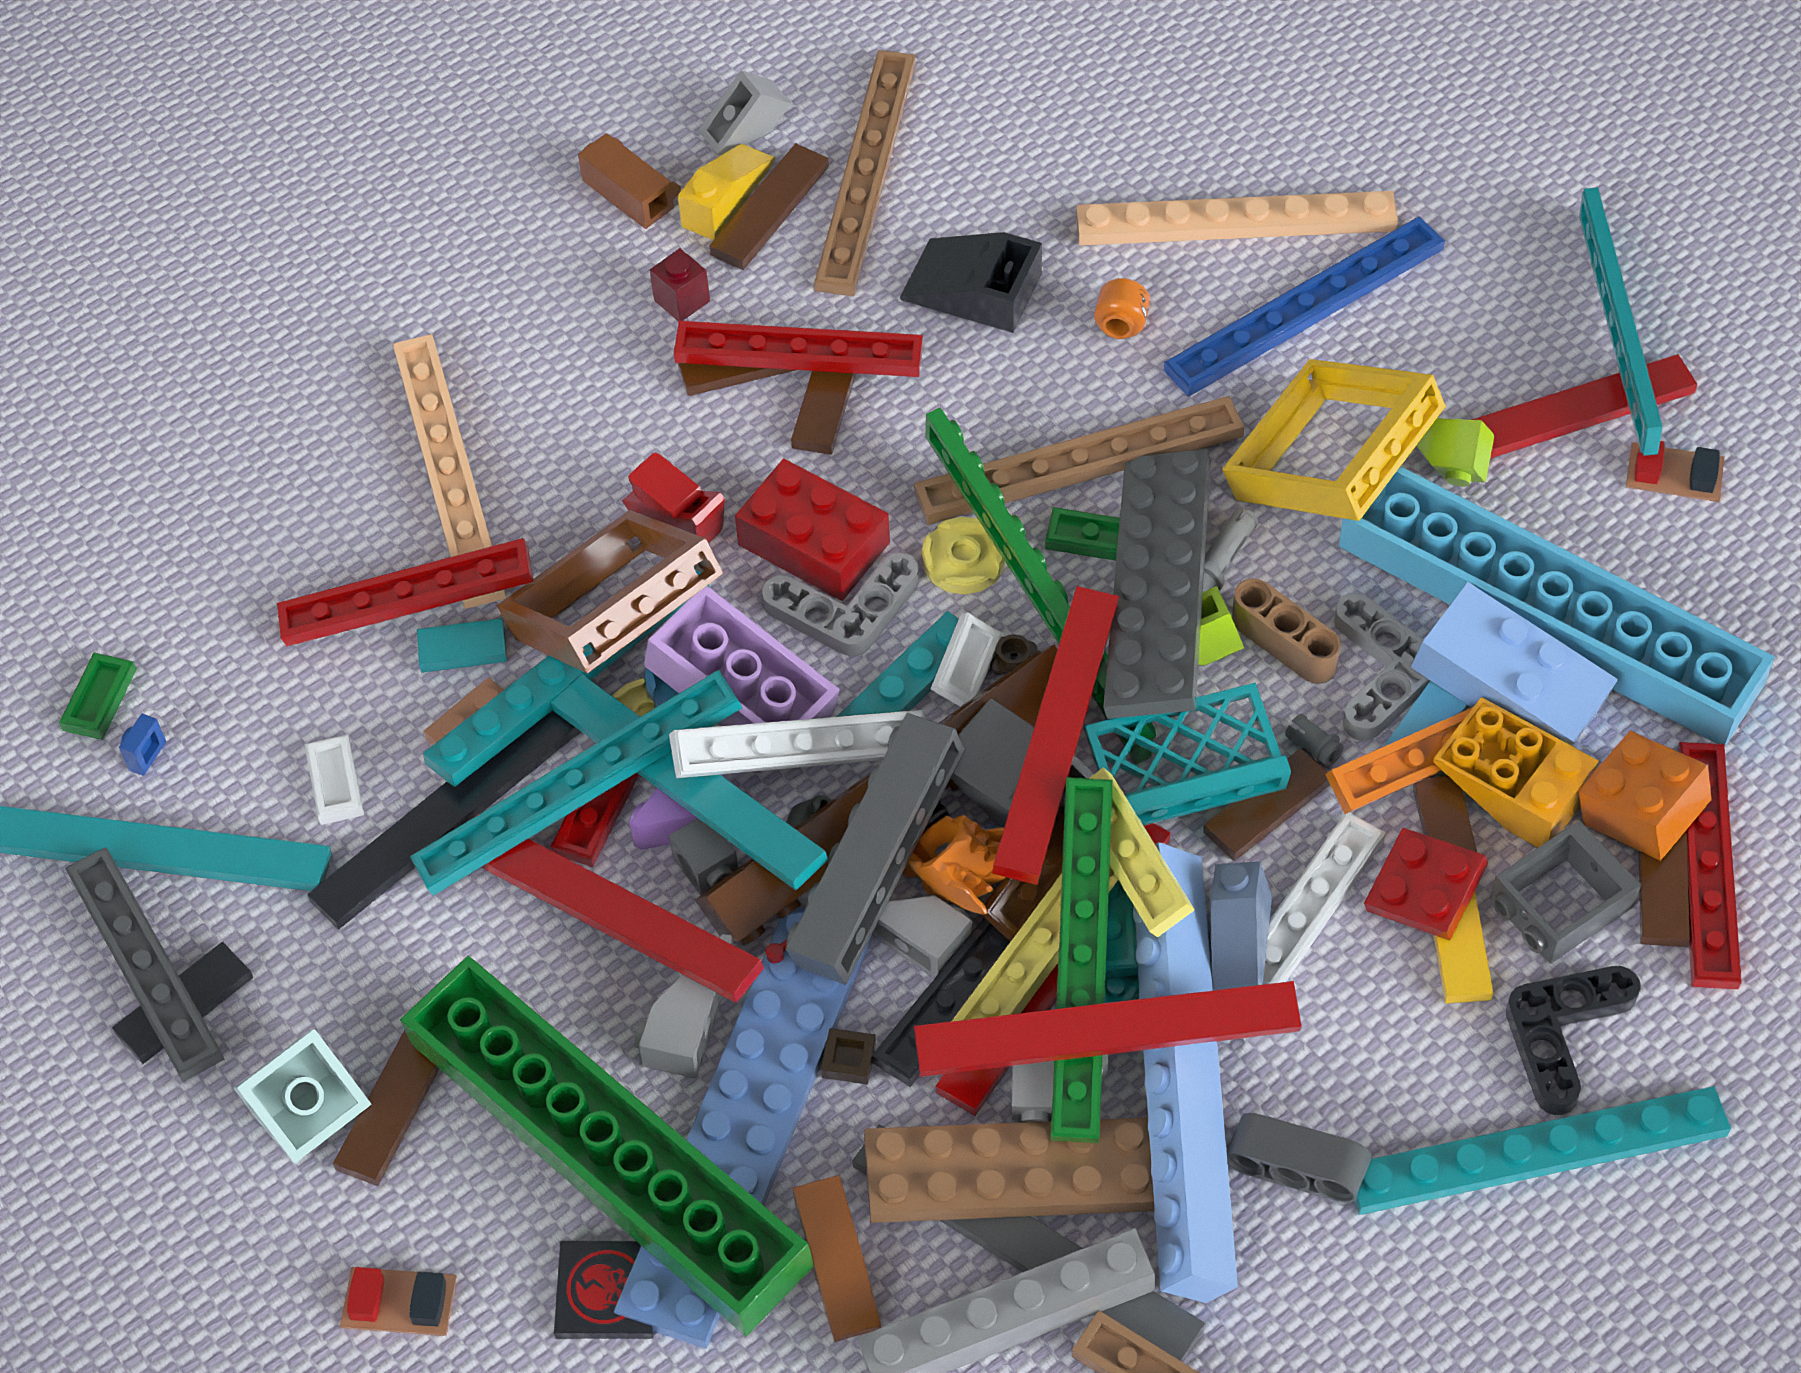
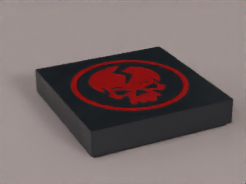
M560 1241L554 1322L555 1339H653L654 1331L651 1325L614 1313L641 1248L637 1241Z

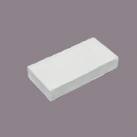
M968 612L961 615L931 690L960 707L978 695L1003 633Z
M348 734L304 744L320 825L364 815Z

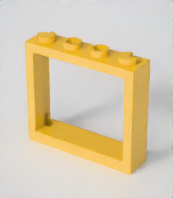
M1309 359L1226 463L1222 471L1237 501L1359 521L1446 406L1432 374ZM1310 374H1311L1312 377H1313L1312 380L1308 379V377H1309ZM1326 399L1391 408L1336 481L1271 471Z

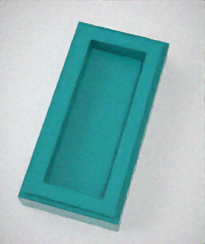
M503 618L417 629L418 657L421 673L507 662Z

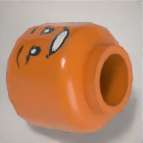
M1116 278L1108 281L1101 287L1094 311L1095 323L1106 335L1115 339H1125L1137 335L1143 330L1151 303L1148 291L1143 285L1128 278Z

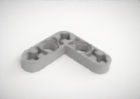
M906 553L888 555L847 606L792 577L776 575L769 578L762 587L763 607L770 616L847 656H859L870 649L917 588L919 583L918 563L915 558ZM903 570L907 571V576L900 574L893 582L892 572L899 574ZM784 593H788L789 599L781 596L784 595ZM774 595L780 596L781 598L778 601L774 600ZM874 597L883 598L888 602V605L880 611H872L865 607V603ZM813 609H823L829 614L821 622H811L805 618L806 613ZM860 626V637L852 635L849 639L845 638V632L853 634Z
M1349 593L1342 596L1336 604L1335 626L1343 635L1385 666L1374 679L1348 702L1345 708L1343 720L1345 731L1356 740L1366 741L1377 737L1415 702L1430 680L1410 668L1424 639L1369 597L1360 593ZM1358 611L1362 613V618L1357 615L1352 618L1347 617V612L1350 614H1355ZM1366 626L1370 628L1368 632L1365 631ZM1381 633H1391L1399 639V643L1392 647H1385L1376 641V636ZM1406 648H1410L1409 654L1406 652ZM1394 684L1401 687L1405 694L1400 698L1391 699L1384 696L1380 689L1385 685ZM1374 704L1376 708L1372 713L1371 722L1367 719L1358 722L1356 715L1360 717L1366 716L1372 710Z

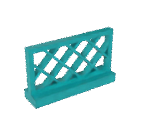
M1256 683L1196 697L1195 711L1113 718L1085 726L1084 732L1097 772L1103 767L1109 771L1108 762L1114 765L1111 771H1109L1113 777L1116 776L1119 769H1122L1142 779L1136 791L1125 793L1124 795L1143 826L1286 789L1291 769L1286 755H1281ZM1249 699L1253 715L1248 724L1225 713L1231 702ZM1221 705L1219 710L1214 708L1215 706ZM1200 711L1214 718L1205 735L1182 724L1188 713ZM1179 716L1177 720H1174L1171 717ZM1256 721L1260 730L1253 727ZM1158 722L1171 729L1162 746L1139 735L1145 724ZM1219 722L1242 732L1233 749L1210 738ZM1136 727L1134 732L1128 728ZM1114 732L1128 739V742L1118 757L1102 749L1098 736ZM1177 732L1199 743L1190 760L1168 749ZM1247 736H1250L1265 744L1269 757L1253 760L1239 753V750ZM1134 743L1157 754L1147 771L1125 760ZM1205 747L1228 758L1222 769L1210 771L1196 764ZM1162 757L1185 769L1179 780L1167 782L1153 775ZM1233 761L1239 763L1238 765L1231 766ZM1190 772L1196 774L1195 776L1188 777ZM1147 783L1153 785L1152 787L1145 788Z

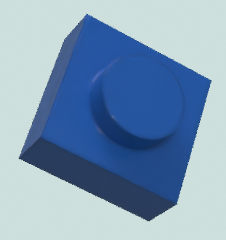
M141 713L133 727L127 728L124 732L119 749L129 771L144 776L164 747L166 739L158 720Z

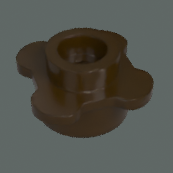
M1012 634L1001 637L997 644L996 657L992 659L990 664L992 671L996 674L1008 673L1037 652V645L1021 635ZM1017 656L1018 658L1013 660L1010 657Z

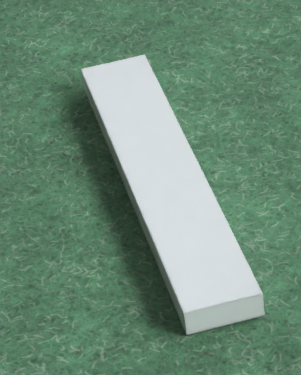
M923 710L674 730L669 734L675 775L676 778L883 760L888 750V741L893 729L901 725L906 713L924 718Z
M1352 813L1342 816L1270 919L1263 984L1280 983L1288 980L1383 843L1386 832ZM1241 1038V1039H1238V1040H1240V1041H1242V1042L1244 1043V1041H1245L1247 1038Z

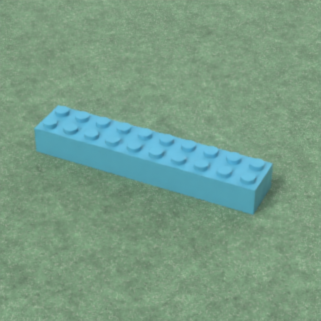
M1401 466L1359 521L1344 518L1342 520L1339 540L1340 548L1449 605L1452 604L1467 582L1471 583L1617 678L1618 681L1613 687L1614 691L1716 744H1724L1726 746L1763 689L1775 656Z

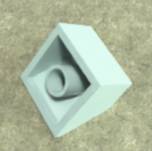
M315 1029L307 1031L233 1087L260 1125L294 1164L372 1105Z

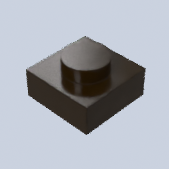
M829 1028L821 1067L822 1078L868 1085L872 1067V1055L876 1047V1034Z

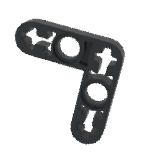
M1610 966L1523 984L1511 992L1506 1007V1018L1535 1100L1546 1113L1564 1115L1571 1112L1576 1106L1581 1091L1580 1080L1560 1026L1621 1014L1631 1010L1636 1003L1641 985L1636 973L1629 968ZM1611 983H1616L1619 989L1627 988L1625 996H1619L1616 990L1609 991ZM1566 990L1578 991L1584 996L1586 1004L1579 1008L1569 1007L1563 1003L1560 994ZM1597 994H1601L1599 1002H1596ZM1547 995H1550V1003L1545 1004ZM1527 1001L1530 1007H1537L1535 1015H1529L1526 1009H1520L1521 1002ZM1536 1040L1548 1041L1554 1046L1556 1054L1547 1059L1537 1057L1531 1051L1530 1044ZM1556 1070L1554 1078L1560 1090L1568 1089L1565 1098L1559 1099L1556 1092H1549L1552 1083L1550 1072Z

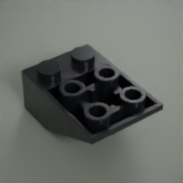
M1006 232L930 238L900 296V300L1014 333L1042 275V243Z

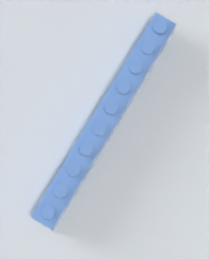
M1158 842L1155 846L1195 910L1159 937H1156L1149 932L1134 906L1133 919L1136 924L1139 999L1213 991L1202 857ZM1217 1041L1143 1050L1160 1291L1204 1303L1238 1287Z

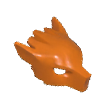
M965 815L957 816L954 819L945 816L922 833L903 874L905 877L921 878L922 885L930 896H936L942 901H952L961 908L985 915L988 911L978 897L992 891L991 885L1006 878L992 874L993 864L1004 828L982 829L977 822L971 821ZM945 843H950L945 850L936 855L935 852L938 847Z

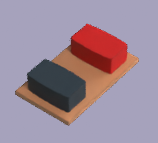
M1660 441L1658 454L1643 456V453L1640 452L1639 444L1632 442L1626 488L1720 502L1725 456H1720L1719 450L1697 447L1695 452L1664 447V441Z
M351 1267L340 1328L447 1336L457 1275Z

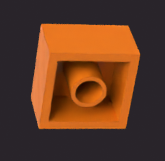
M1629 731L1578 790L1583 824L1660 861L1711 801L1707 764L1633 731Z

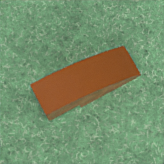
M840 1175L793 1187L796 1210L805 1240L809 1244L814 1264L813 1272L834 1342L880 1329L881 1323Z

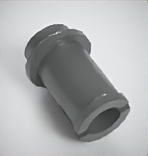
M1304 714L1297 715L1292 722L1303 729L1305 734L1288 725L1285 736L1310 753L1319 765L1331 766L1341 756L1344 746L1339 743V736L1327 734Z

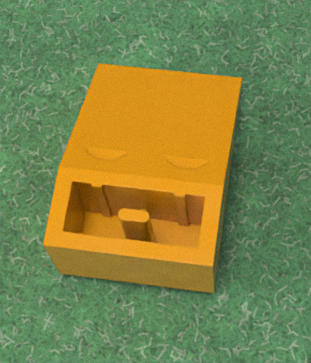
M1481 697L1434 757L1433 762L1507 831L1538 848L1561 833L1581 807L1578 790L1595 772L1599 760Z

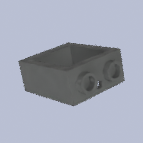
M1579 820L1495 876L1490 900L1497 914L1504 920H1510L1522 933L1526 945L1533 952L1540 953L1552 964L1632 909L1641 884ZM1567 860L1605 902L1557 934L1519 892Z

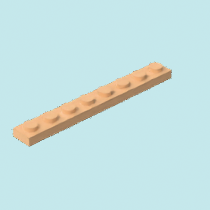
M1393 191L1083 204L1076 206L1079 245L1392 232L1397 229L1398 224Z
M433 334L393 343L450 557L491 547V540ZM505 590L463 600L464 608L468 609L506 599Z

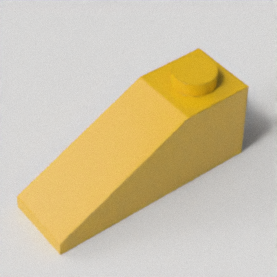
M741 143L699 168L678 194L681 226L714 240L773 166L775 157Z

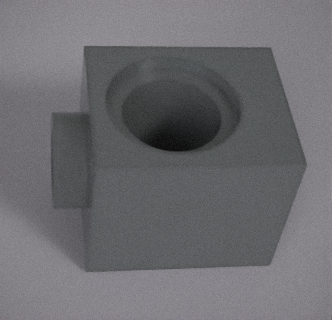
M700 819L694 820L669 835L672 858L699 895H702L738 869L736 851L728 840Z

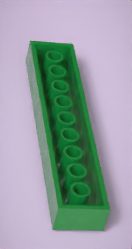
M469 955L400 1019L410 1043L745 1337L814 1267L809 1244Z

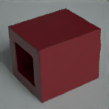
M681 248L649 269L654 301L678 322L685 320L710 302L707 270Z

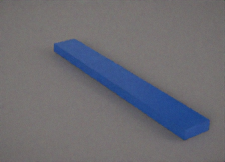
M1418 216L1164 362V372L1189 397L1441 252L1444 249L1445 240Z

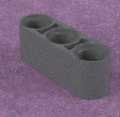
M1245 1113L1241 1116L1226 1151L1227 1164L1242 1174L1343 1203L1355 1201L1372 1159L1370 1151L1355 1141L1257 1113Z

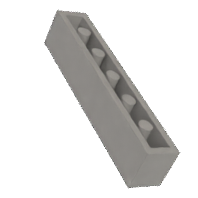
M1134 1228L857 1337L869 1373H947L1094 1315L1098 1310L1102 1312L1155 1291V1273L1138 1233Z

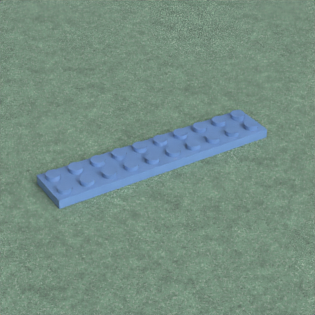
M798 907L786 917L779 919L769 944H780L786 940L791 927L796 922H800L806 909ZM872 934L846 985L799 968L787 950L784 952L783 960L775 964L770 963L766 959V954L764 955L762 960L764 969L752 983L686 1139L762 1205H765L823 1062L829 1028L836 1029L872 941ZM643 1246L639 1250L614 1310L615 1314L651 1325L654 1332L707 1349L720 1314Z

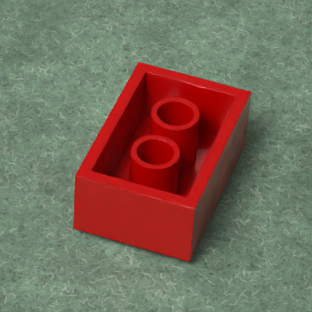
M785 458L778 463L735 515L737 540L740 547L842 602L890 544L889 513Z

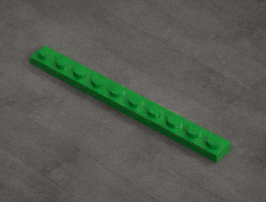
M941 407L926 413L925 438L1059 644L1070 609L1065 588L1059 580H1052L1047 572V565L1043 554L1037 547L1032 548L1026 540V533L1021 520L1015 514L1011 516L1004 506L1005 500L1000 488L996 483H989L984 475V467L980 457L975 451L969 452L963 443V434L955 420L949 421ZM1104 651L1092 697L1107 719L1104 710V695L1108 654ZM1152 723L1145 724L1139 735L1154 742L1156 738L1155 728ZM1132 727V728H1128V729L1134 732V730H1135L1136 727ZM1116 734L1125 747L1128 739ZM1134 743L1129 755L1137 765L1150 759L1152 752Z

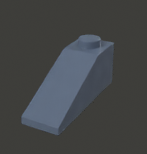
M1260 861L1215 864L1211 894L1213 990L1263 985L1272 893Z

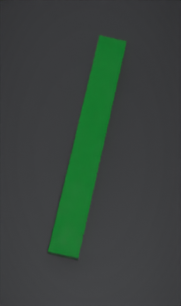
M1066 777L1056 1009L1103 1004L1105 1001L1113 780ZM1103 1055L1054 1061L1051 1141L1099 1143Z

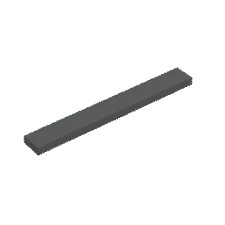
M879 1124L876 1128H885V1127ZM863 1145L852 1160L853 1168L866 1175L865 1147ZM1031 1216L939 1220L1022 1272L1083 1249ZM1154 1291L1102 1311L1107 1316L1184 1362L1198 1341L1206 1325L1202 1320Z

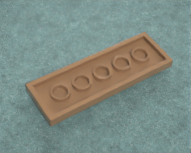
M1148 1118L1100 1119L1099 1143L1051 1141V1121L864 1129L870 1223L1155 1211Z

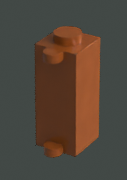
M605 133L578 153L582 181L644 229H647L674 208L673 200L681 192V186L674 181L671 182L626 148L618 138Z

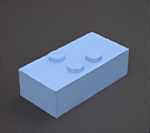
M1467 582L1424 639L1410 667L1471 708L1483 697L1571 746H1574L1618 681L1611 674L1469 582Z

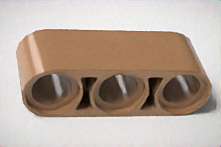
M1246 579L1237 585L1234 592L1232 620L1238 631L1303 679L1315 684L1327 683L1333 679L1337 672L1341 645L1340 639L1334 631L1260 579ZM1315 654L1323 655L1324 657H1318Z

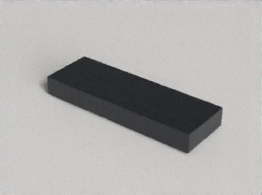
M222 941L182 972L179 977L203 1018L249 982L253 975L250 969ZM141 1006L137 1007L112 1027L115 1035L142 1064L146 1063L163 1049Z

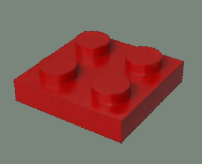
M1402 827L1364 901L1367 912L1450 941L1488 865L1486 855Z

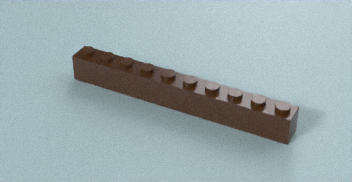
M1054 644L1038 650L939 723L955 728L957 734H959L987 701L992 698L1035 727L1058 650ZM871 772L794 827L798 832L825 850L827 858H829L833 846L841 842L848 828L851 810L857 803H861L868 789V780ZM949 779L944 790L950 787L952 791H956L959 787ZM751 858L696 898L695 901L719 936L722 934L732 936L733 943L740 941L745 946L766 931L762 924L774 915L778 919H782L801 906L798 898L810 890L816 882L821 881L828 867V861L797 890H794Z

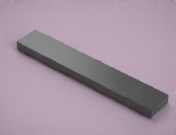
M107 847L66 867L65 869L181 1081L184 1082L225 1060Z

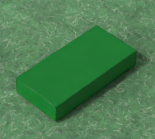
M93 652L59 721L62 731L103 740L137 670L134 662Z

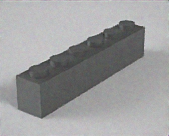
M906 713L901 725L893 729L888 741V750L881 764L876 765L871 771L868 789L861 803H857L851 810L848 828L841 842L836 843L831 849L828 867L821 881L816 882L810 890L808 906L800 922H796L789 931L786 950L799 968L841 984H847L965 750L955 728Z

